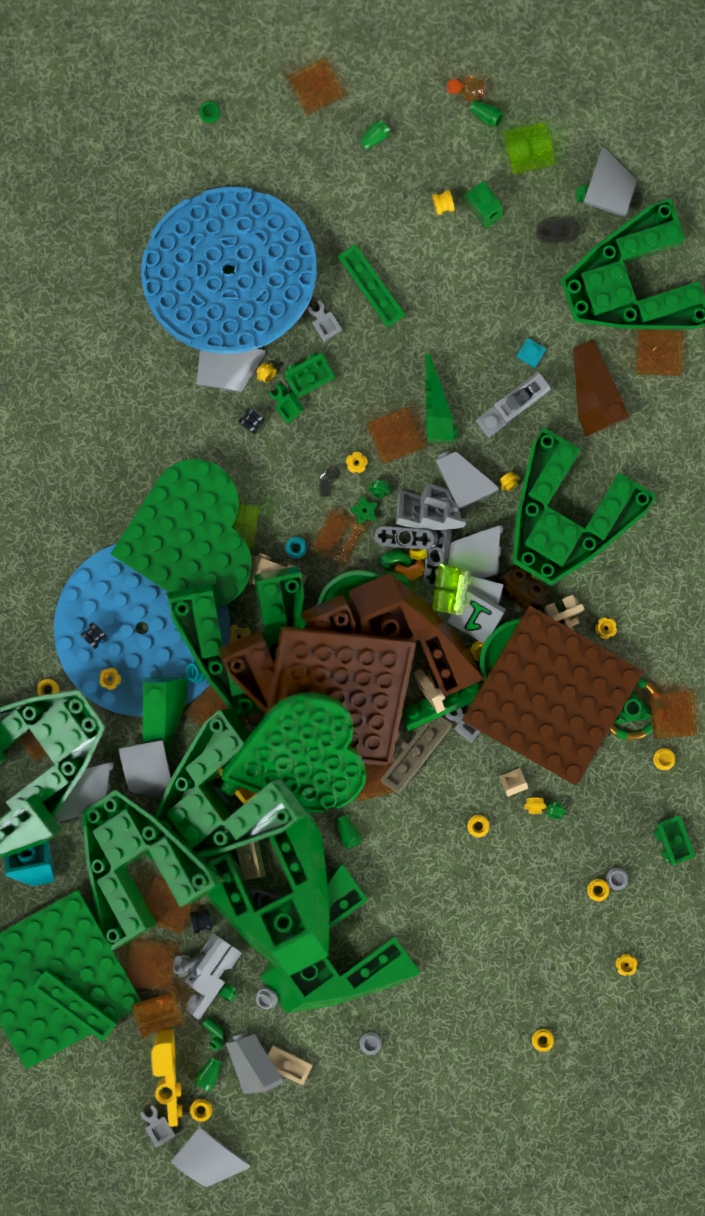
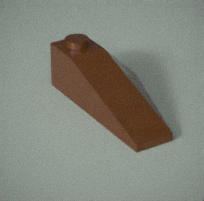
M594 340L574 347L573 359L577 412L584 433L588 437L627 421L629 414Z

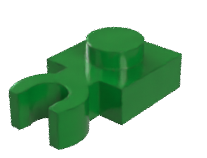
M278 383L275 385L278 393L273 389L268 394L273 400L278 402L275 408L284 421L289 424L304 412L305 409L293 392L287 394L286 386L283 383Z

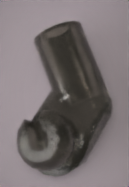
M329 467L319 476L320 497L331 496L330 485L341 475L338 467Z

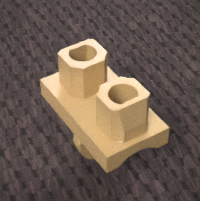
M574 595L562 599L566 611L558 613L555 603L543 607L544 614L558 622L563 620L564 623L562 624L573 630L572 626L579 624V620L577 617L569 620V617L585 610L582 604L579 605Z

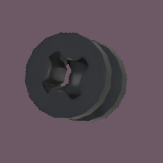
M247 408L245 416L237 422L255 435L258 426L262 425L265 420L255 411Z
M94 622L89 624V628L86 631L80 633L94 649L99 647L101 640H106L108 637Z
M204 909L200 913L190 912L195 934L200 933L201 930H213L208 909Z

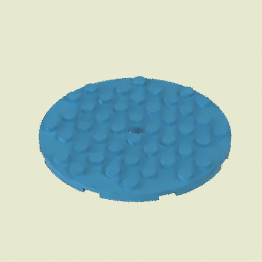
M215 188L203 191V194L190 200L188 198L172 208L159 221L152 231L147 248L143 253L141 265L142 287L154 317L177 340L195 349L210 353L234 354L247 352L278 339L293 327L306 310L312 298L317 279V259L313 241L302 220L289 206L269 194L265 195L252 191L250 188ZM231 265L235 267L234 273L224 274L223 269L226 266Z
M115 544L92 555L81 564L67 581L55 611V646L67 676L87 698L99 706L116 713L143 716V677H187V666L194 662L195 659L172 621L166 597L167 591L110 555L116 546ZM228 605L216 608L223 646L229 645L231 633ZM91 622H94L108 636L106 640L99 642L97 649H94L80 635L82 631H86L89 628ZM145 622L148 624L149 629L146 634H138L136 631L138 623ZM115 668L121 676V683L113 690H108L100 685V673L104 669ZM187 678L186 704L193 701L208 688L210 684L206 678L201 683H194Z

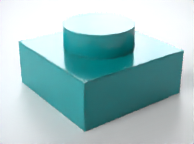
M527 338L516 358L535 369L546 348Z

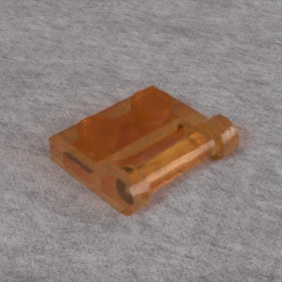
M331 509L310 548L345 567L348 562L346 560L358 537L364 533L366 528ZM348 526L353 530L340 554L337 555L333 551Z
M174 992L131 1005L142 1039L149 1037L148 1034L176 1025L178 1027L185 1025Z

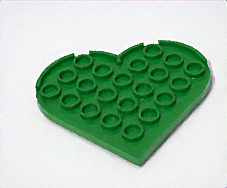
M188 459L170 466L158 478L110 555L167 592L210 584L216 608L234 602L249 584L253 562L246 540L233 528L240 507L237 487L233 479L220 466L202 459Z
M317 692L298 694L279 701L267 713L222 771V780L259 793L273 781L283 780L306 812L320 813L324 812V809L337 806V809L347 805L360 794L366 781L364 761L361 755L349 746L353 736V724L348 709L337 699Z

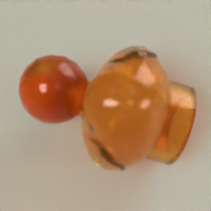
M471 75L465 76L461 82L452 79L446 85L447 91L450 94H458L460 92L463 100L471 103L476 98H482L485 91L484 82L477 80Z

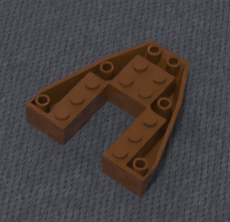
M389 573L349 590L348 607L355 621L356 634L419 640L436 684L444 697L484 680L471 651L422 598L394 575Z
M343 595L301 612L308 629L356 634L355 621ZM258 631L219 648V652L230 678L266 713L275 664L261 632Z

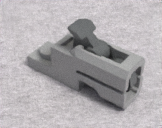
M536 372L494 404L493 408L478 418L475 423L489 439L521 415L523 411L548 394L551 388L541 374Z
M214 933L197 957L184 958L180 963L181 969H189L191 971L185 982L195 989L197 993L189 999L186 1010L197 1019L201 1018L225 983L219 977L224 970L232 968L242 954L238 949Z

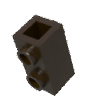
M516 564L510 568L499 582L503 584L502 593L511 598L523 610H526L528 605L540 611L548 601L545 596L550 590Z

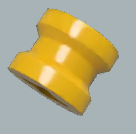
M445 190L443 194H432L437 215H441L447 210L449 212L455 211L450 190Z

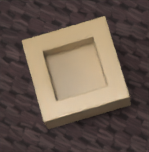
M520 768L499 776L507 796L528 789Z

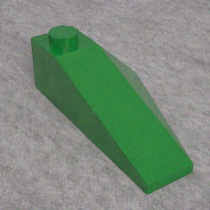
M425 354L426 444H453L454 438L458 437V427L453 425V417L431 355Z
M143 677L142 744L163 740L166 756H168L187 702V677Z

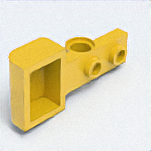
M163 1029L156 1034L152 1049L153 1074L157 1077L165 1076L158 1081L155 1096L160 1103L167 1104L169 1126H178L179 1118H183L182 1104H178V1096H181V1083L176 1081L174 1029ZM168 1087L172 1092L165 1094L160 1089Z

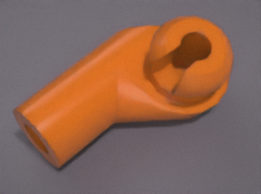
M417 560L416 564L410 567L397 563L394 572L404 574L409 580H414L424 575L425 561Z

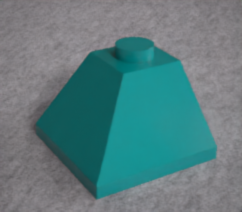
M48 841L47 843L5 857L6 876L31 886L55 882L50 842Z

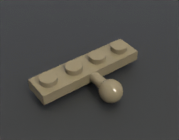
M443 717L432 720L421 727L410 743L401 737L398 730L395 744L404 750L380 779L381 783L397 794H400L452 728V723Z

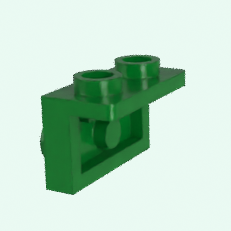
M317 352L312 353L305 358V362L299 365L296 362L286 368L287 371L284 372V377L297 399L335 379L323 352L317 354Z
M681 815L654 824L656 829L653 830L656 841L662 843L664 850L661 851L665 863L669 862V865L673 867L678 863L696 857Z

